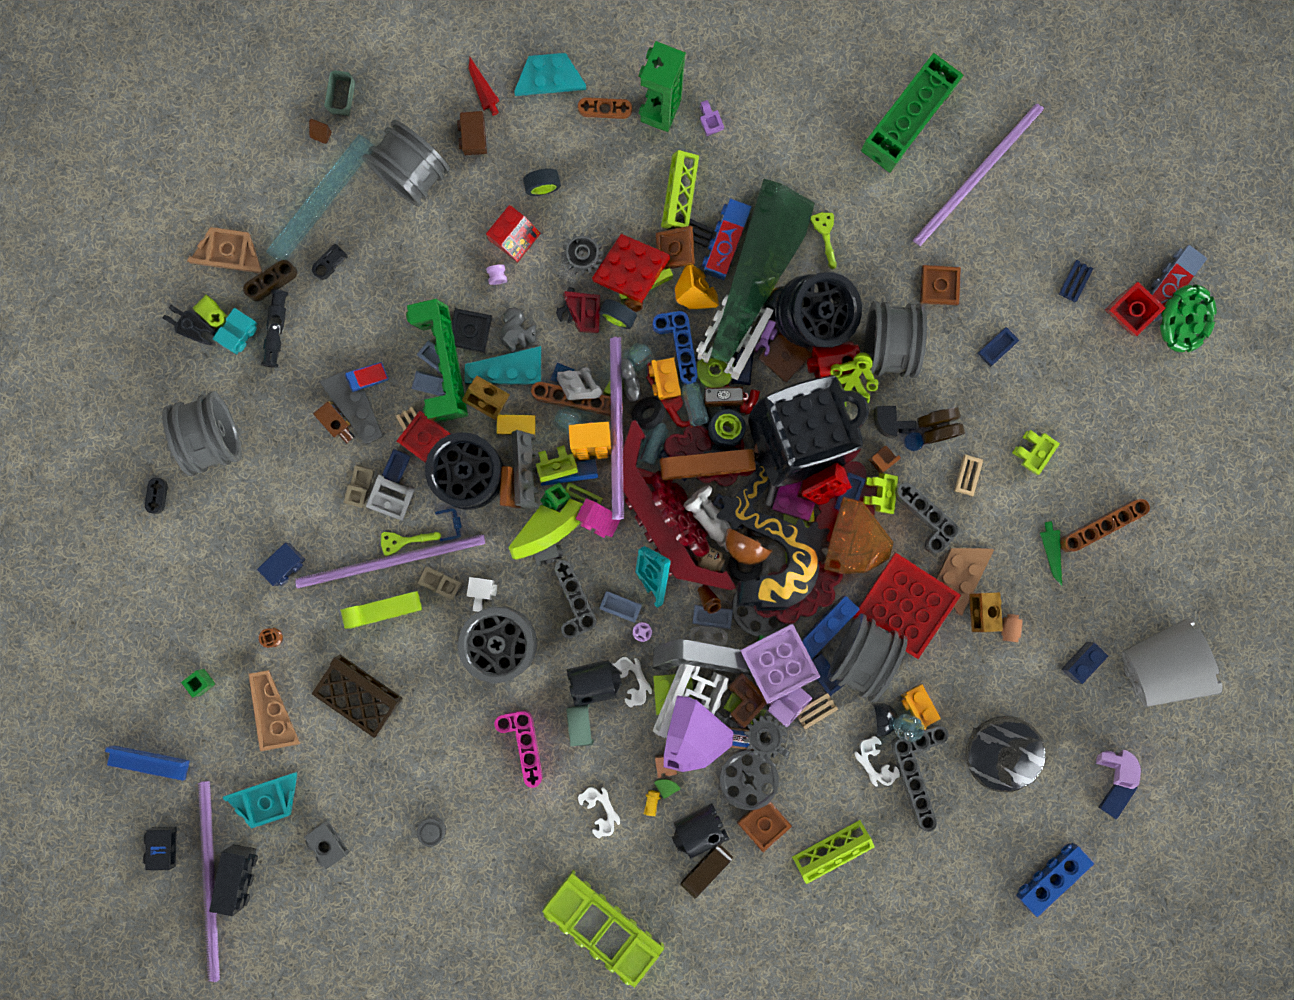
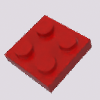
M419 411L397 439V442L426 463L427 456L432 447L451 433L433 420L427 419L425 414Z

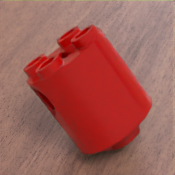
M846 341L834 347L813 346L812 358H807L809 374L814 373L815 379L831 376L832 365L842 364L844 356L847 359V363L851 362L860 353L858 344ZM854 369L843 371L841 376L852 373Z

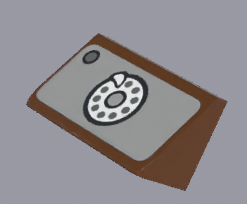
M743 387L705 388V407L743 406Z

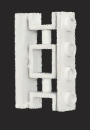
M732 290L730 296L726 294L722 305H724L722 311L718 310L713 320L716 322L713 327H708L705 333L707 339L705 342H700L696 352L699 353L697 359H703L706 363H708L711 355L727 363L728 365L724 372L732 374L731 377L738 380L774 310L768 307L765 310L762 308L763 306L759 305L756 312H753L739 305L742 296L736 295V292ZM734 302L732 310L740 315L737 319L728 315L725 322L722 321L730 304ZM759 315L762 316L753 334L750 335L752 327L744 323L745 319L749 318L756 321ZM728 324L745 332L739 344L722 336ZM717 333L715 341L723 345L721 350L719 351L711 347L709 352L706 353L705 351L714 334ZM744 347L745 349L739 361L733 367L735 358L727 355L728 351L731 349L739 353L741 348Z
M687 664L679 665L653 732L667 738L678 695L688 697L691 694L701 698V704L714 715L721 705L720 699L722 694L728 688L729 678L713 672L711 680H707L697 676L700 667ZM690 677L698 680L694 691L686 688ZM705 684L714 687L710 697L701 694Z

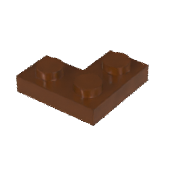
M741 673L728 687L742 701L729 716L744 729L764 708L767 702L762 692Z

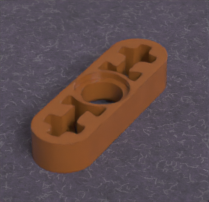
M582 98L578 102V111L583 117L626 119L632 114V105L625 99ZM585 104H588L589 107L595 108L594 104H597V112H594V108H588V111H584L583 107ZM613 104L616 105V113H613ZM601 105H609L610 110L607 113L601 112ZM623 105H625L627 109L625 113H622L621 111Z

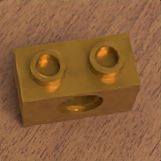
M476 376L468 387L462 401L496 420L510 394Z
M1000 592L969 594L972 632L1003 631Z

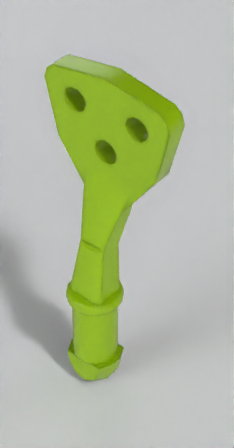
M818 213L812 215L810 221L814 228L822 235L825 243L828 266L831 269H835L837 262L830 243V232L834 225V214Z
M383 532L381 534V547L384 555L390 556L397 553L406 544L412 542L437 541L441 538V534L434 532L421 533L414 537H402L396 533Z

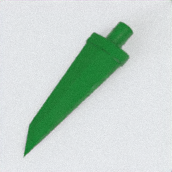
M1052 521L1044 522L1046 532H1040V536L1052 575L1062 586L1060 530H1054Z

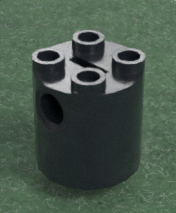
M609 660L566 669L568 680H570L571 684L569 686L575 707L617 698V693L622 685L620 672Z
M712 803L674 822L676 830L674 836H672L673 842L677 850L688 854L690 859L730 840L725 829H720L724 826L719 816H714L717 812Z

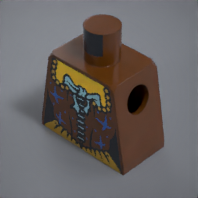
M326 402L313 413L334 438L340 436L347 444L355 437L348 429L351 427V424L333 402ZM337 420L341 424L339 429L334 426Z

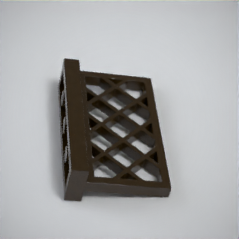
M341 654L333 658L330 667L312 692L313 696L373 738H376L403 699ZM333 669L340 673L341 680L332 682L331 672ZM346 682H354L357 691L348 693ZM342 683L344 693L335 695L333 684ZM329 685L331 696L325 697L319 693L322 686ZM368 692L371 694L373 702L364 704L362 693ZM358 694L360 704L351 706L349 695ZM345 696L347 707L341 708L337 705L336 698ZM377 704H385L390 709L386 714L379 715ZM374 705L375 716L366 717L364 707ZM360 707L362 718L356 719L353 717L351 709ZM367 720H377L378 727L375 731L368 727Z

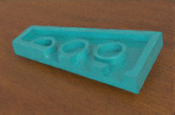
M539 346L465 364V384H471L476 376L491 384L534 385L537 382H541L542 347Z

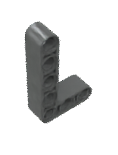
M675 639L653 649L652 668L655 670H669L679 665L687 664L752 675L741 651L738 649L684 639Z
M931 725L923 731L919 729L907 733L908 740H903V738L901 739L898 736L891 742V749L915 821L926 832L935 830L937 819L914 753L943 744L948 740L949 733L947 729L940 725ZM937 729L942 731L939 739L934 737V732ZM922 735L923 743L917 745L915 740L917 736ZM904 741V750L898 751L897 744ZM910 760L912 764L910 769L904 770V762ZM917 779V786L910 788L911 780ZM919 798L924 799V804L921 807L916 806V801ZM930 817V823L927 826H923V819Z

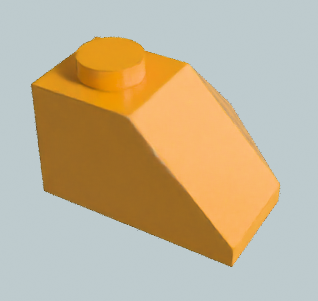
M694 265L685 266L675 286L676 301L688 309L717 308L719 306L718 294L714 287L709 288L703 271Z

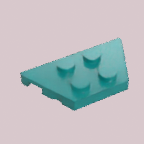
M566 53L528 56L514 93L515 96L580 91L586 90V84Z
M643 546L638 549L635 572L647 593L652 591L656 598L654 605L658 608L664 603L671 561L654 550Z
M294 772L225 795L223 800L230 803L235 809L234 811L244 818L246 824L251 829L291 815L298 774Z

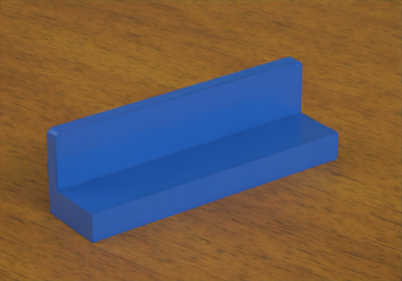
M115 745L105 748V752L110 753L108 766L182 781L186 780L190 760Z

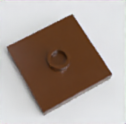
M780 332L769 345V355L767 357L764 356L765 349L758 359L787 383L812 354L804 347L794 345L788 341Z

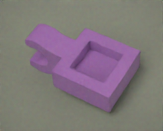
M708 100L700 102V109L704 115L700 117V121L706 136L724 130L718 110L712 112Z
M768 321L761 340L755 347V352L758 353L759 349L764 347L766 349L764 356L767 357L769 355L770 347L768 344L770 340L775 339L778 332L776 322Z

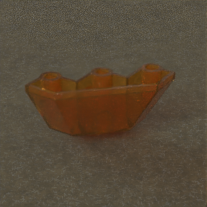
M843 497L833 529L824 569L840 574L866 573L890 559L894 542L863 502Z

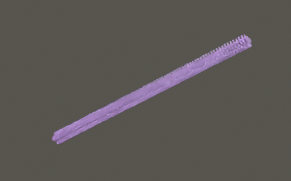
M1035 104L1017 126L1009 132L1008 136L1000 142L979 168L972 173L973 175L952 195L953 197L946 202L947 204L943 205L942 209L935 214L933 219L915 236L916 238L913 239L914 243L921 246L932 232L946 219L948 214L972 190L974 185L981 180L994 163L1019 138L1023 131L1030 126L1029 124L1039 116L1038 114L1044 109L1042 106Z
M621 337L610 338L613 520L624 519V515H622L624 513H621L624 512V508H621L624 507L621 506L624 505V501H621L624 500L621 499L624 498L622 496L624 494H621L624 493L622 492L624 487H621L623 486L621 485L623 484V480H621L623 479L621 478L623 477V473H621L623 472L621 471L623 470V464H621L623 463V457H621L623 456L621 455L623 454V448H620L623 447V441H621L623 439H620L623 438V432H621L623 430H620L623 429V423L620 421L622 420V412H620L622 411V403H620L622 402V392H620L622 391V381H620L622 380V372L620 370L622 357H620Z
M484 534L479 535V537L477 535L474 538L469 537V539L467 537V540L466 538L465 540L462 539V541L460 539L458 542L456 540L453 543L448 542L447 544L446 542V545L445 543L444 545L441 544V546L439 544L437 547L435 545L432 548L427 547L426 549L425 547V550L422 548L423 550H413L411 553L408 551L404 555L401 553L399 556L398 554L397 556L394 555V557L392 555L390 558L387 556L383 560L380 558L378 561L377 559L373 560V562L372 560L371 562L366 561V564L364 562L362 565L359 563L357 566L356 564H354L355 566L352 565V567L345 566V569L344 567L343 569L338 568L336 571L333 569V571H326L324 574L321 572L319 575L318 573L317 575L312 574L310 577L307 575L303 579L302 577L298 578V580L296 579V587L302 588L312 584L316 585L333 579L337 580L359 573L450 553L468 547H475L485 544Z
M201 781L198 783L200 785L198 787H201L199 788L201 790L198 792H201L199 793L201 794L199 796L201 797L199 798L201 799L199 807L202 808L199 809L202 810L199 812L202 813L199 814H202L200 815L202 817L200 818L202 819L200 824L203 827L200 829H203L201 830L203 832L200 834H203L201 835L203 836L201 838L203 839L201 840L203 845L201 846H204L201 848L204 849L201 850L204 851L201 854H204L202 855L204 856L202 858L204 859L202 860L204 865L202 866H205L202 868L205 869L202 870L205 871L202 874H205L203 875L205 876L203 877L205 879L203 880L205 881L203 886H206L203 888L205 889L203 891H206L203 893L205 894L203 896H206L204 897V899L206 898L204 900L206 905L204 906H207L205 907L207 909L204 910L207 911L205 912L207 914L204 916H207L205 917L207 918L205 920L207 925L205 926H208L206 927L208 929L205 930L208 931L206 932L208 934L205 936H208L206 937V941H208L206 946H209L206 948L208 949L206 951H209L206 953L208 954L206 956H209L207 957V961H209L207 966H210L207 968L209 969L207 971H210L207 973L209 974L207 976H210L208 981L217 982L220 979V971L218 970L219 951L217 950L218 931L216 930L217 913L209 912L215 878H213L215 877V873H213L215 872L213 868L214 863H212L214 862V858H212L214 857V853H212L214 852L212 848L213 836H211L213 831H211L212 821H210L212 820V816H210L212 812L210 811L211 804H209L211 803V799H209L211 798V794H209L211 792L209 789L210 782Z

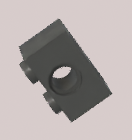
M329 820L304 836L307 847L314 851L317 856V862L320 866H324L325 869H328L350 852ZM322 841L328 842L329 850L323 849Z

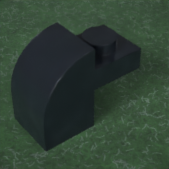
M877 406L874 408V423L877 430L883 436L895 438L897 437V431H899V434H910L912 430L916 429V420L897 421L896 406Z

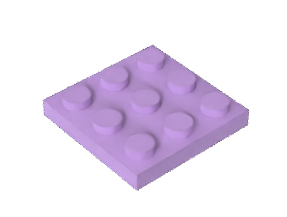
M793 624L740 650L767 704L820 678Z

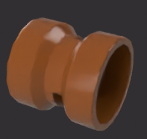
M277 628L264 629L259 634V642L266 648L277 647L283 640V634Z

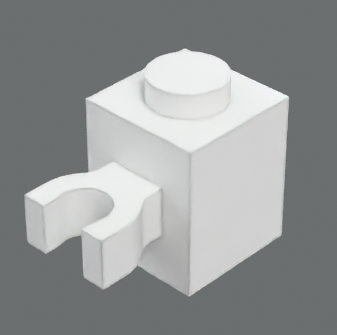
M469 577L467 596L475 597L473 611H481L483 600H492V596H496L497 585L494 584V580Z

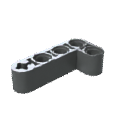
M902 483L897 486L895 492L896 499L933 530V533L925 541V549L930 553L942 552L957 536L959 530L957 524L910 483ZM905 488H906V489H907V491H906V494H907V495L902 496V492H903V491H902L901 489H905ZM916 500L922 502L923 507L921 510L915 507ZM931 512L937 515L935 523L929 519ZM946 525L950 526L952 530L950 535L944 533ZM934 539L939 542L937 550L931 546V542Z
M560 560L555 565V573L575 615V618L562 625L561 633L564 637L571 639L593 629L597 620L573 566L566 560ZM561 564L568 565L569 568L566 571L569 576L573 574V577L567 578L564 582L562 578H565V574L559 572ZM569 581H574L577 584V589L574 592L567 590L566 586ZM578 598L585 601V606L581 610L577 609L574 605ZM585 616L592 617V626L586 627L583 625L582 620ZM566 625H574L576 630L573 635H568L565 632Z

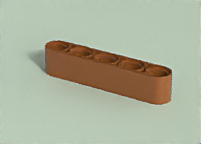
M537 382L531 388L533 397L539 402L611 416V396L601 395L598 398L583 399L580 404H575L572 400L567 399L565 393L561 400L554 398L556 392L561 391L564 393L559 385ZM538 388L545 389V394L543 396H537L535 394ZM595 399L602 402L598 408L591 406V402Z
M753 449L660 459L662 480L756 470Z
M1144 499L1129 501L1063 536L1060 539L1061 549L1065 552H1075L1148 514L1150 510L1149 503ZM1136 504L1140 506L1139 513L1135 510ZM1119 512L1124 516L1123 521H1120L1118 518ZM1102 521L1107 523L1106 530H1103L1101 526ZM1086 530H1089L1091 534L1089 539L1084 535ZM1070 538L1074 542V546L1072 548L1068 546V540Z

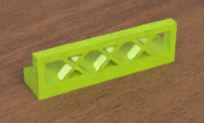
M681 150L676 151L672 155L661 228L669 229L672 226L677 228L689 226L699 155ZM684 158L693 160L692 168L689 170L684 164ZM685 174L690 180V185L686 188L681 182V178ZM681 193H684L687 198V204L683 207L678 200ZM681 211L685 217L684 223L675 221L677 212Z
M861 820L792 856L805 883L808 884L871 850L875 846ZM860 827L863 835L858 838L851 837L852 831ZM837 839H845L843 846H834ZM827 848L828 852L823 857L817 855L819 849ZM804 857L811 858L808 865L801 867L800 859Z

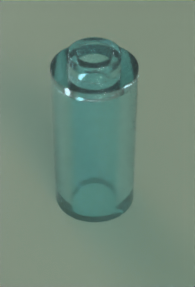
M684 384V387L681 388V393L690 425L700 426L707 423L709 417L699 384Z
M660 423L648 430L637 458L639 461L652 466L656 465L669 432L666 429L667 425Z

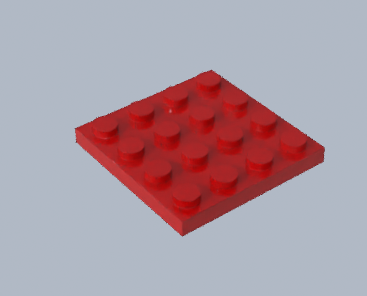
M895 552L858 608L860 610L853 617L856 619L862 613L867 616V620L869 618L874 619L875 625L888 632L895 630L899 636L901 634L905 635L908 639L905 651L919 659L961 595Z

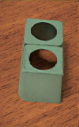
M336 70L330 73L324 106L331 114L350 116L355 81L350 73ZM337 80L351 82L347 105L344 109L332 108Z
M589 704L568 707L566 709L570 746H591L594 744V739H591L588 713Z

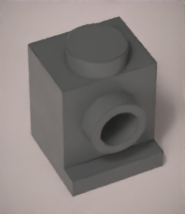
M555 543L547 549L534 554L537 566H542L543 561H545V564L557 562L556 558L563 556L561 545Z

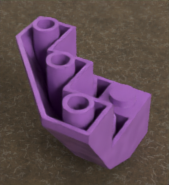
M678 695L667 734L664 767L680 772L706 768L732 747L734 732L697 700Z

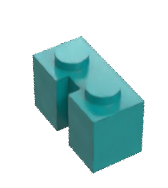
M233 308L226 318L227 322L223 327L219 328L213 340L237 355L246 347L248 338L256 333L258 323L236 308Z

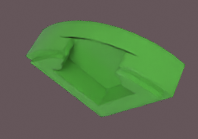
M668 779L654 781L664 799L681 789L676 782Z

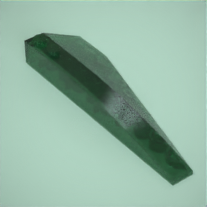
M763 179L710 358L729 363L806 236L815 203L781 183Z

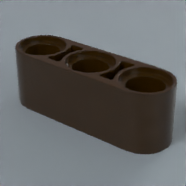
M280 260L246 282L243 287L244 294L253 301H261L271 294V290H278L297 276V269L288 260ZM286 267H290V271L287 274H283V270ZM274 277L273 283L267 284L268 279ZM258 288L257 293L251 295L252 289Z
M721 844L712 848L687 874L680 885L694 899L697 898L731 862L733 856Z

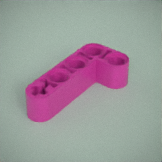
M527 710L502 714L494 722L495 729L500 733L516 732L524 782L528 787L535 788L541 783L543 774L532 714ZM519 715H526L528 723L525 725L520 724L518 721ZM501 718L509 721L508 728L500 726L499 721ZM522 735H530L532 738L531 743L525 744L522 741ZM528 753L533 754L535 762L528 763L525 760V755ZM537 766V768H534L533 773L534 776H538V778L535 782H533L532 779H529V777L531 776V769L527 770L526 768H533Z

